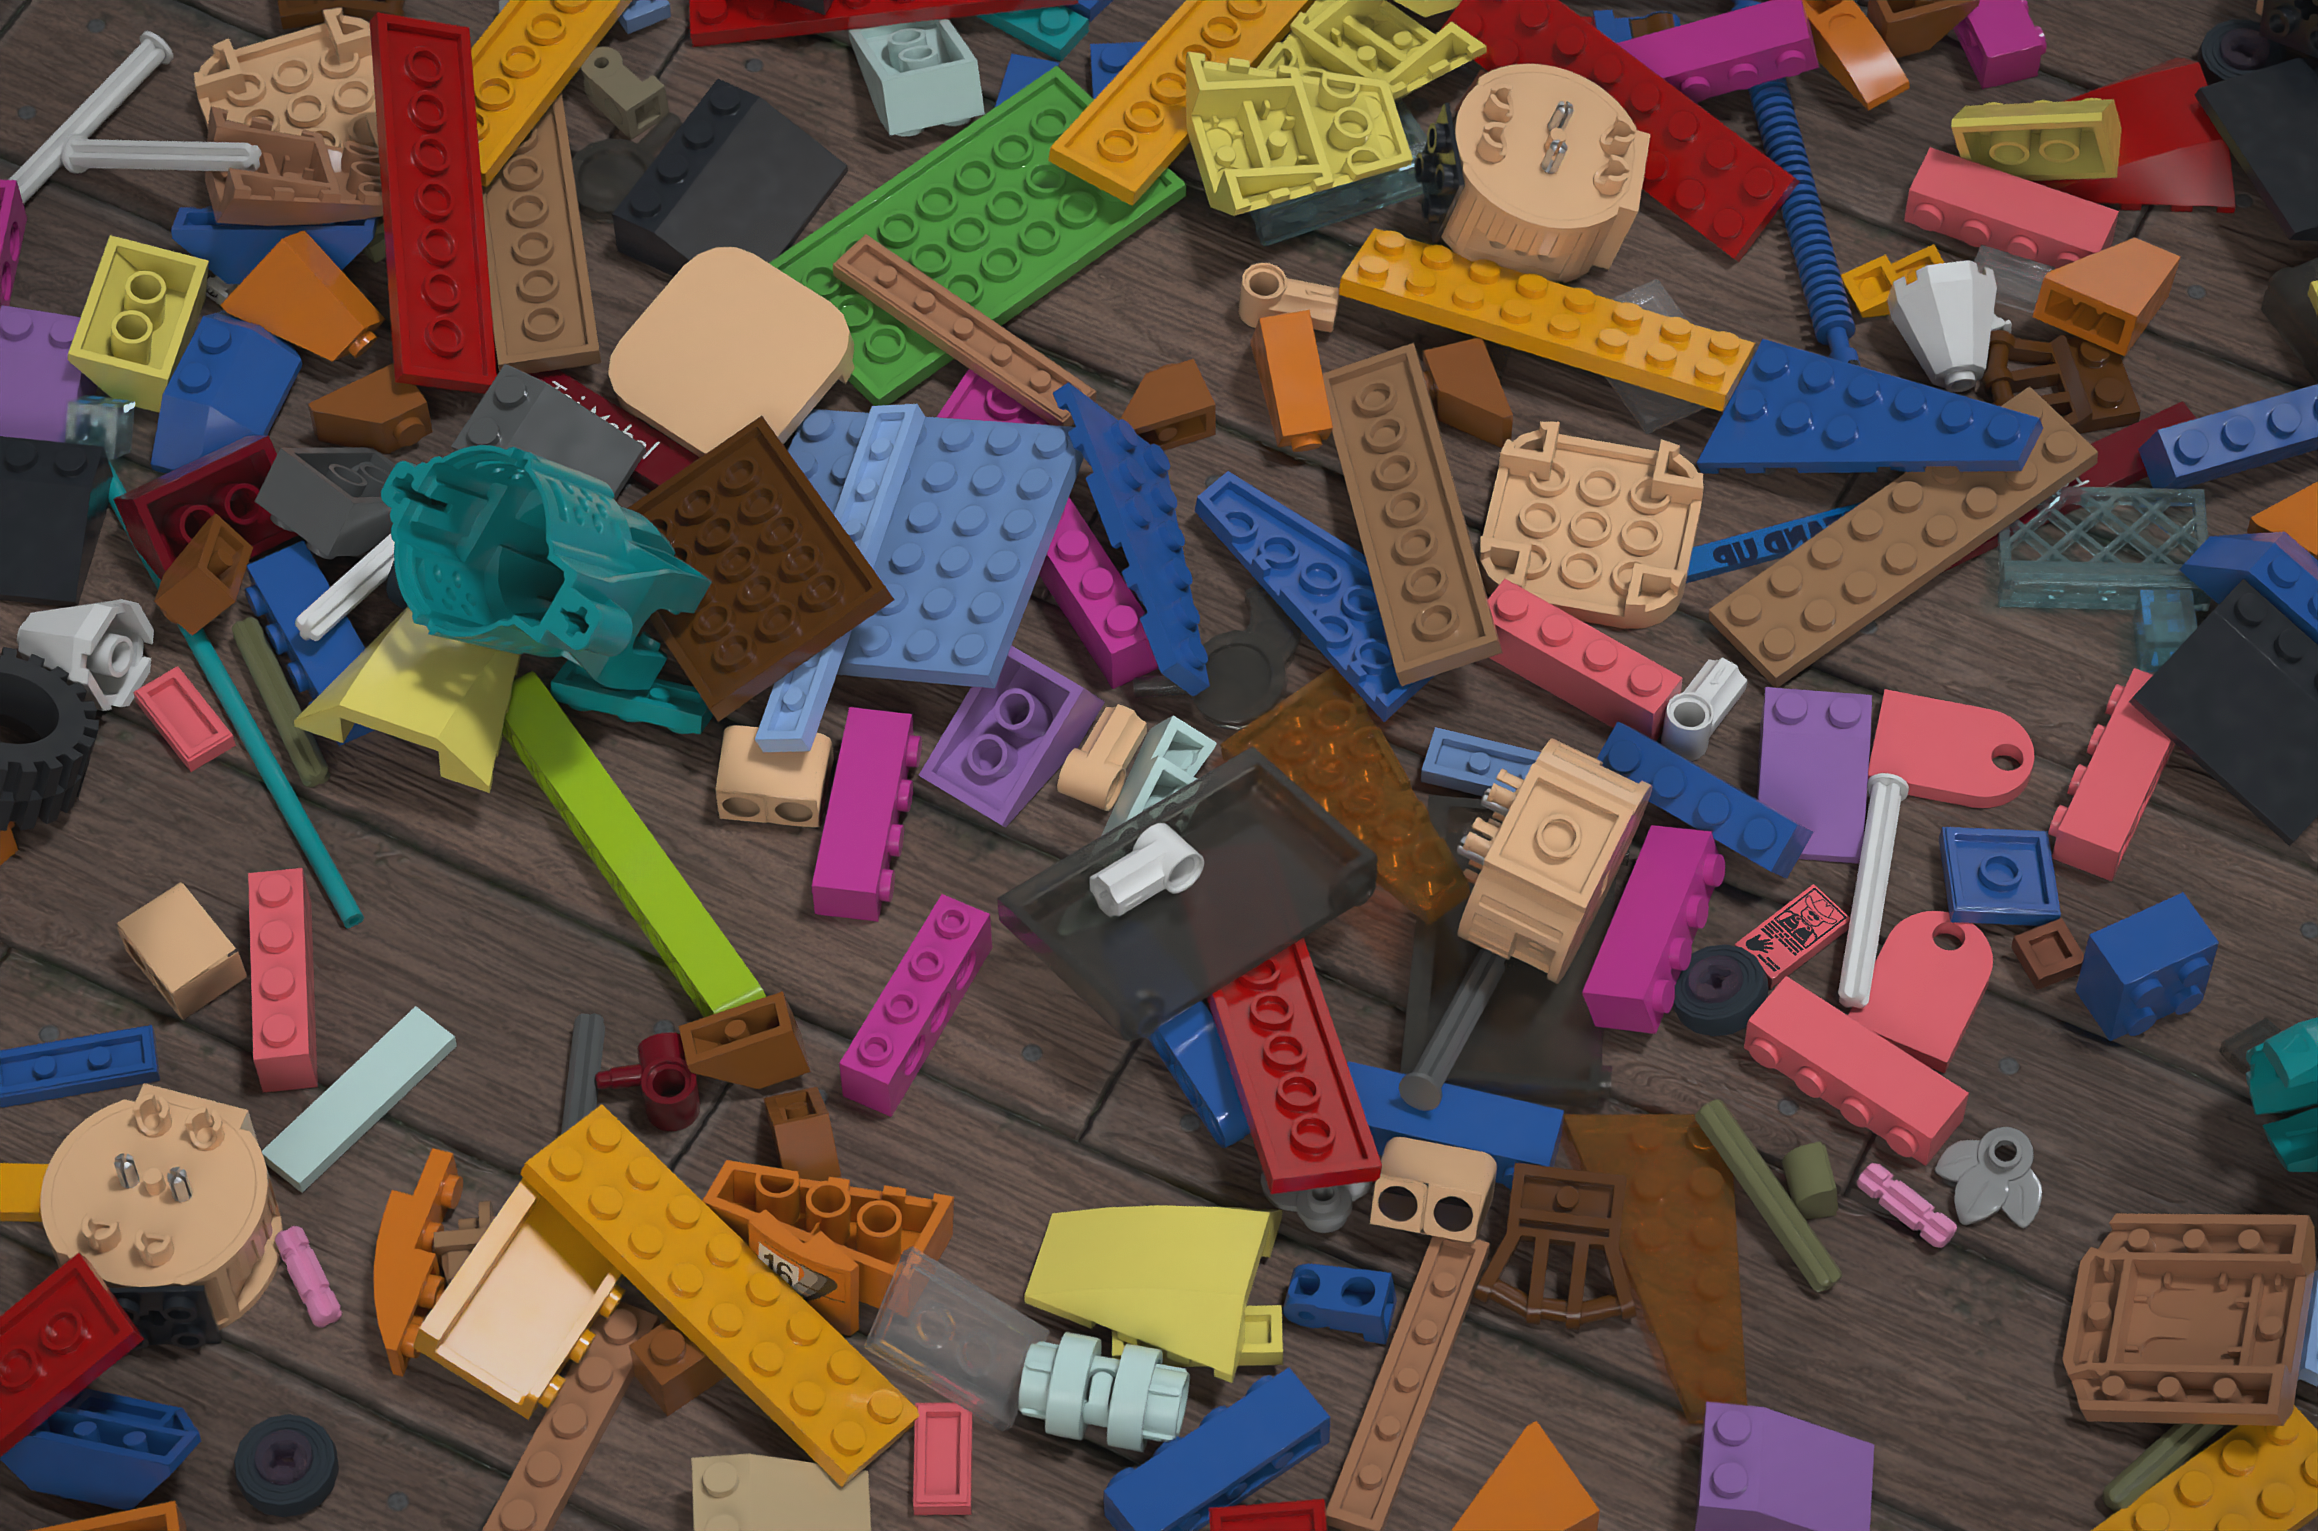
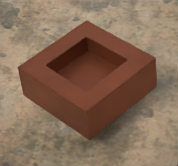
M2062 918L2013 937L2011 948L2036 990L2080 974L2084 954Z

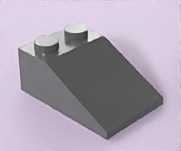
M504 364L451 446L454 452L477 445L496 446L506 450L510 447H516L603 480L613 490L614 500H616L647 451L644 445L553 386L507 364Z
M280 448L255 502L271 513L270 520L274 524L285 530L296 532L308 541L306 546L314 554L326 559H334L335 556H359L377 546L391 533L393 525L390 519L391 508L382 501L381 490L395 464L374 448Z

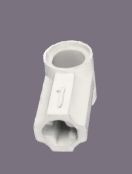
M1724 658L1719 660L1709 659L1685 691L1669 700L1661 734V745L1689 761L1697 760L1705 754L1710 736L1747 688V679L1740 673L1736 664Z
M1157 823L1150 826L1140 835L1133 847V852L1089 877L1090 891L1095 896L1099 908L1110 918L1115 915L1119 917L1163 889L1172 894L1187 890L1196 882L1203 871L1204 859L1171 827L1165 823Z

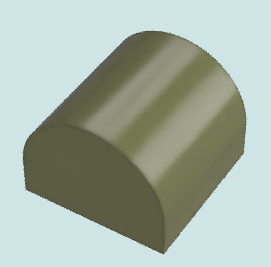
M1822 1141L1797 1147L1788 1152L1782 1159V1166L1791 1200L1804 1219L1835 1216L1836 1211H1838L1837 1189L1825 1144L1822 1145Z

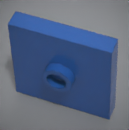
M1942 827L1939 835V846L1950 922L2042 926L2060 919L2061 911L2048 831Z

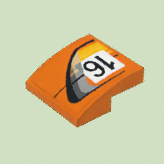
M766 1209L751 1219L748 1225L749 1247L770 1269L784 1279L840 1334L851 1336L859 1330V1265L821 1231L803 1243Z

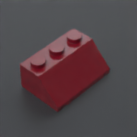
M269 435L246 436L113 499L134 547L160 580H162L164 573L202 526L215 513L253 547L250 558L298 536L296 532L285 530L274 524L270 520L271 513L255 502L277 456Z

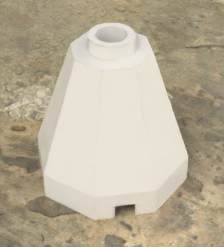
M1967 260L1924 266L1916 270L1917 280L1908 285L1906 284L1905 276L1894 281L1887 299L1891 319L1932 384L1946 388L1949 392H1961L1974 387L1976 380L1983 377L1987 364L1997 290L1993 270L1984 267L1981 274L1978 271L1977 263Z
M120 599L32 612L18 630L17 644L19 647L18 651L25 661H28L31 654L45 659L43 668L50 672L59 666L69 673L67 685L80 682L87 690L85 701H94L96 709L105 711L112 709L111 705L116 707L129 706L134 699L133 692L141 688L149 675L151 658L143 656L144 643L153 644L154 629L139 603Z

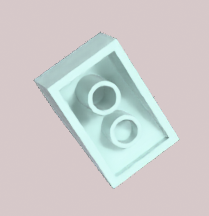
M949 19L848 30L852 47L878 118L889 135L914 136L921 133L926 127L940 124L959 126L968 123L972 117L985 115L977 59Z

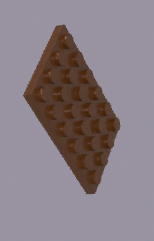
M763 416L748 424L627 508L646 517L665 536L675 551L674 557L690 565L712 582L694 613L680 612V614L675 615L661 608L652 613L649 619L718 722L894 601L884 583Z

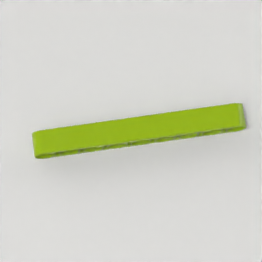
M531 671L514 680L511 689L512 697L509 711L505 716L502 734L702 1016L707 1017L766 997L758 981L540 678Z

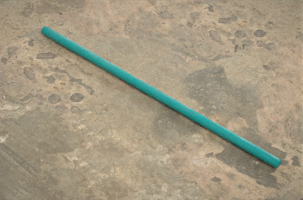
M109 461L113 474L109 489V503L131 541L113 500L127 493ZM135 548L158 590L161 580ZM177 624L344 926L351 928L360 924L364 920V915L204 629H200L192 636L181 625Z

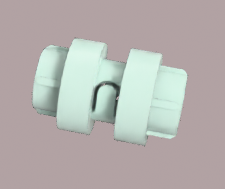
M1065 1332L1060 1345L1041 1341L1030 1345L1021 1377L1018 1408L1025 1416L1045 1419L1046 1434L1082 1440L1088 1424L1107 1428L1108 1446L1143 1452L1148 1439L1170 1442L1174 1439L1176 1440V1437L1179 1436L1186 1410L1190 1374L1184 1368L1163 1365L1162 1350L1126 1344L1121 1359H1113L1101 1356L1100 1338Z

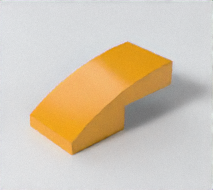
M1933 244L1894 263H1890L1885 254L1841 274V279L1862 318L1889 315L1887 299L1894 281L1905 276L1906 284L1908 285L1917 280L1916 270L1927 265L1942 264L1944 261Z

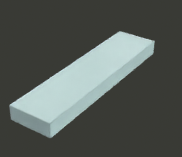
M415 1006L262 1150L266 1165L303 1193L457 1047L455 1036Z

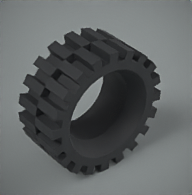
M7 647L2 648L0 655V726L15 730L34 742L27 744L0 742V831H7L8 824L11 821H16L20 830L33 829L37 817L47 825L58 819L60 810L67 813L74 806L76 797L79 798L99 729V720H95L97 709L94 701H85L87 690L80 682L67 685L69 673L59 666L50 672L43 668L44 658L31 654L29 660L25 661L16 658L17 649Z

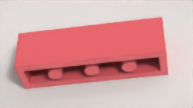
M1930 147L1909 189L1904 221L1917 225L1926 231H1934L1961 240L1970 246L1981 247L2010 257L2017 262L2028 263L2052 271L2111 247L2119 211Z
M1504 578L1488 598L1503 653L1489 658L1612 728L1619 721L1657 741L1662 734L1668 702L1675 695L1681 693L1683 678Z
M2136 668L2133 669L2125 687L2116 684L2105 712L2111 715L2107 727L2097 724L2086 752L2092 755L2088 767L2081 764L2077 766L2067 794L2074 797L2069 807L2059 805L2048 835L2056 837L2052 859L2111 882L2175 746V743L2129 703L2132 697L2153 676Z
M303 868L248 873L253 1060L263 1093L318 1087L312 908Z
M1787 976L1783 978L1748 1020L1744 1049L1749 1051L1756 1062L1766 1068H1775L1795 1081L1798 1088L1808 1096L1813 1098L1820 1097L1840 1110L1844 1118L1851 1124L1860 1128L1866 1127L1882 1137L1901 1156L1912 1157L1926 1166L1963 1121L1969 1095L1967 1091Z

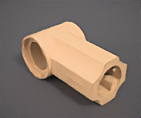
M1257 263L1247 268L1242 276L1239 315L1248 326L1256 328L1259 318L1310 310L1313 329L1332 333L1340 301V295H1338L1339 288L1290 279L1285 276L1278 266L1270 263Z
M1119 704L1112 708L1106 707L1082 749L1074 748L1067 756L1059 775L1058 792L1105 811L1112 809L1121 793L1125 781L1126 768L1147 734V723L1140 719L1134 710Z

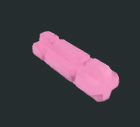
M1871 1163L1857 1180L1858 1188L1871 1198H1880L1879 1204L1912 1230H1920V1236L1933 1247L1943 1248L1954 1236L1957 1230L1956 1223L1942 1212L1934 1213L1935 1207L1901 1180L1893 1181L1894 1175L1880 1164Z
M292 1226L287 1230L280 1231L275 1236V1242L280 1250L283 1262L287 1265L289 1275L303 1303L308 1308L307 1312L313 1324L317 1327H325L329 1323L337 1322L342 1315L340 1304L329 1287L330 1284L313 1249L309 1246L304 1230L299 1226Z

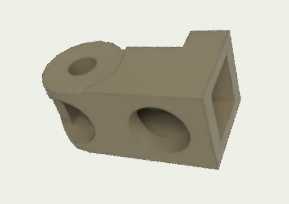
M596 47L582 64L581 72L585 76V95L630 140L670 115L665 85L654 75L642 82L623 65L622 56L613 48Z

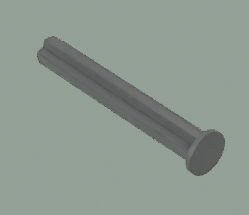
M1484 948L1478 951L1413 1072L1405 1075L1399 1084V1093L1402 1099L1411 1107L1429 1111L1435 1109L1440 1104L1443 1096L1441 1088L1505 971V958Z
M581 1013L574 1020L561 1135L596 1109L598 1097L596 1073L601 1070L605 1035L604 1019L596 1013L590 1015Z

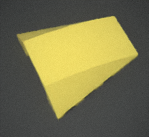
M1315 0L1306 13H1299L1291 24V33L1283 43L1277 42L1257 68L1277 71L1279 65L1297 67L1300 75L1321 78L1322 72L1325 71L1388 81L1394 102L1438 77L1487 52L1485 44L1453 22H1450L1437 34H1434L1386 0Z
M1188 51L1186 55V128L1211 208L1236 216L1403 168L1412 163L1413 157L1388 81L1325 71L1322 72L1320 78L1300 75L1297 67L1279 65L1277 71L1252 68L1250 67V60L1229 58L1227 64L1205 61V54Z
M407 607L294 720V726L341 743H344L356 723L439 752L441 777L490 793L493 781V768L496 757L499 755L503 724L506 713L509 711L512 697L511 689L514 676L517 675L521 654L508 653L429 635V630L426 626L413 622V612Z
M1156 1205L1106 1207L1052 1213L1024 1295L1025 1303L1091 1329L1096 1323L1117 1331V1339L1132 1345H1139L1141 1341L1167 1350L1168 1359L1186 1366H1190L1192 1361L1213 1368L1215 1377L1233 1383L1245 1343L1246 1305L1261 1256L1268 1258L1271 1256L1282 1219V1210Z

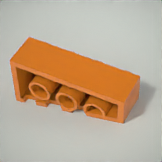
M726 1160L702 1200L747 1245H749L748 1222L765 1209L803 1243L819 1231L823 1232L859 1265V1301L904 1319L908 1317L953 1236L954 1196L934 1193L933 1199L908 1196L907 1189L886 1185H884L883 1191L852 1187L850 1186L849 1179L829 1176L828 1181H814L799 1178L798 1171Z

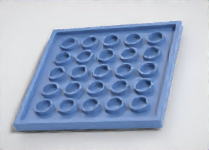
M813 409L798 426L789 447V454L833 514L869 413ZM925 417L873 568L894 598V601L852 629L837 675L995 688L1084 459L1081 451L1074 449L1068 434L1075 427Z

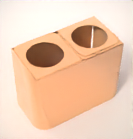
M733 725L725 728L716 783L719 818L802 827H820L834 761L831 739L824 734L816 733L810 751L763 752L755 741L759 727Z
M181 882L117 923V929L127 953L182 1020L247 978L239 952L228 957V954L236 948Z
M1395 1137L1389 1140L1381 1158L1382 1170L1380 1179L1375 1181L1370 1224L1475 1243L1493 1200L1497 1164L1494 1158L1481 1151L1410 1138ZM1391 1186L1404 1187L1410 1190L1416 1197L1383 1192L1378 1204L1382 1191ZM1455 1196L1465 1200L1471 1208L1440 1203L1438 1201L1444 1197Z

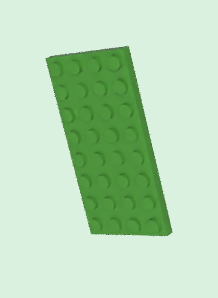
M1058 66L1043 74L769 263L830 301L844 315L854 342L853 364L855 368L848 381L874 406L891 404L954 358L833 276V264L865 234L1002 326L1186 196V183L1168 167L1138 201L1131 206L1048 161L1050 147L1094 100Z

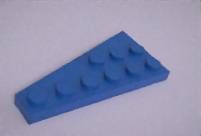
M1762 339L1699 457L1697 465L1703 474H1719L1720 468H1744L1746 473H1765L1766 468H1796L1798 473L1878 472L1879 467H1904L1905 472H1925L1926 467L1956 466L1959 472L2022 471L2043 430V426L2039 417Z
M1068 382L1054 391L1053 395L1058 408L1066 409L1071 413L1076 426L1068 432L1074 449L1081 451L1085 460L1092 467L1093 472L1086 477V481L1110 543L1116 549L1121 546L1123 547L1129 563V567L1122 571L1127 587L1136 592L1138 598L1147 609V613L1142 615L1140 620L1161 674L1194 697L1210 686L1206 669L1208 655L1200 639L1198 628L1200 615L1193 603L1190 588L1193 579L1185 562L1182 547L1185 545V538L1178 526L1175 511L1178 503L1171 489L1168 475L1170 462L1165 452L1158 445H1150L1135 433L1127 421L1116 419Z
M1229 471L1197 496L1196 514L1383 722L1391 717L1434 677L1431 676L1401 686L1394 667L1364 554Z

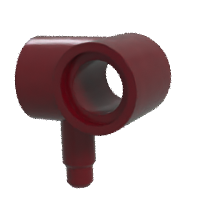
M667 1032L647 1037L637 1047L639 1064L613 1067L608 1071L596 1073V1083L599 1089L613 1088L615 1090L641 1086L646 1115L649 1121L661 1130H683L693 1124L699 1116L701 1105L696 1074L691 1073L687 1066L680 1033ZM674 1090L681 1092L680 1094L674 1097L661 1096L663 1093L667 1091Z

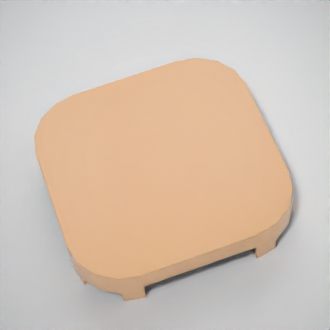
M342 8L323 10L325 23L235 50L229 38L213 45L214 54L201 66L199 72H194L196 92L207 128L210 108L213 106L228 110L227 120L251 125L252 117L272 121L271 131L300 136L303 129L320 133L326 145L344 149V145L348 140L378 148L370 23L361 18L344 16Z
M716 247L696 255L685 264L620 339L610 356L608 375L624 411L637 419H642L701 458L760 416H763L776 436L784 444L838 379L845 384L847 383L855 368L853 364L854 342L844 315L830 301L753 253L737 247Z
M1540 422L1538 430L1520 435L1513 442L1507 439L1500 452L1499 468L1483 536H1480L1479 571L1486 591L1491 595L1505 578L1580 621L1617 628L1644 629L1662 623L1677 610L1684 594L1701 514L1704 489L1703 473H1698L1695 466L1679 453L1680 445L1661 439L1659 451L1562 435L1559 434L1560 422Z

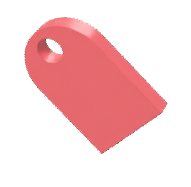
M1885 689L1869 763L1868 779L1880 773L1894 774L1907 782L1909 796L1972 808H1993L2014 800L2024 791L2029 783L2033 769L2034 747L2025 729L2017 721L2004 713ZM1998 756H2010L2018 761L2020 767L2011 771L2002 770L1992 760Z
M1926 911L1905 918L1890 932L1875 961L1868 1004L1861 1009L1852 1007L1848 1016L1926 1066L1945 1074L1990 981L1993 954L1987 938L1973 923L1950 922L1949 912ZM1940 934H1951L1961 941L1962 946L1955 950H1944L1938 947L1933 939Z

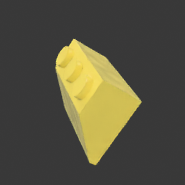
M2087 98L2082 101L2066 102L2038 100L2033 103L2020 104L1990 102L1984 105L1965 106L1952 118L1951 128L1961 158L2029 181L2117 178L2121 124L2114 99Z
M110 235L70 346L68 361L112 399L128 400L119 403L160 413L163 393L192 339L206 298L209 261Z

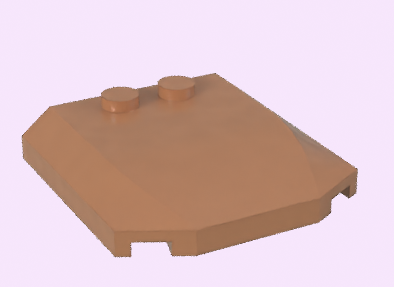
M2115 1214L2109 1222L2112 1231L2098 1249L2090 1247L2080 1261L2062 1358L2085 1419L2087 1421L2283 1426L2293 1412L2316 1266L2315 1230L2310 1216Z

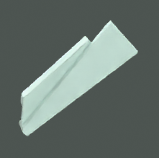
M1174 715L1149 730L1057 932L1059 937L1067 939L1077 934L1127 922L1137 916L1143 902L1119 917L1115 915L1110 918L1099 908L1095 896L1090 891L1089 877L1133 852L1137 839L1152 825L1165 823L1178 834L1203 784L1194 775L1214 750L1217 744L1215 741Z

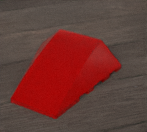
M2179 57L2062 101H2082L2087 98L2114 99L2121 124L2117 178L2032 181L2096 204L2116 203L2120 205L2121 210L2141 211L2142 204L2170 205L2171 211L2192 212L2193 206H2216L2217 213H2235L2236 209L2230 149L2194 96L2199 88L2208 86L2199 62Z

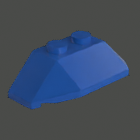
M212 206L202 209L181 207L176 215L171 233L172 239L192 256L208 260V269L226 284H240L282 238L303 230L309 234L342 270L373 240L380 216L325 224L263 226L217 223Z
M226 311L203 316L162 396L151 459L152 470L167 474L246 436L268 435L302 367V360L291 342L268 332L260 325L241 320L228 314Z
M2286 532L2209 536L2179 569L2218 604L2244 579L2318 645V560Z
M84 1388L2 1455L0 1460L33 1491L128 1511L132 1510L167 1479L201 1442L198 1429L194 1427L183 1408Z

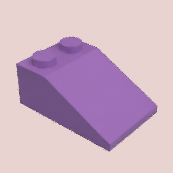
M1 305L0 436L77 444L93 399L87 397L95 396L98 388L93 381L68 361V352L81 317ZM79 400L91 401L88 404L76 403Z
M1011 645L995 688H970L919 773V776L1006 828L1062 766L1070 752L1074 748H1078L1105 702L1085 688Z
M1765 687L1760 721L1757 800L1813 831L1799 859L1856 864L1860 862L1865 827L1872 695Z
M1706 1402L1701 1435L1695 1531H1870L1874 1444L1765 1407Z

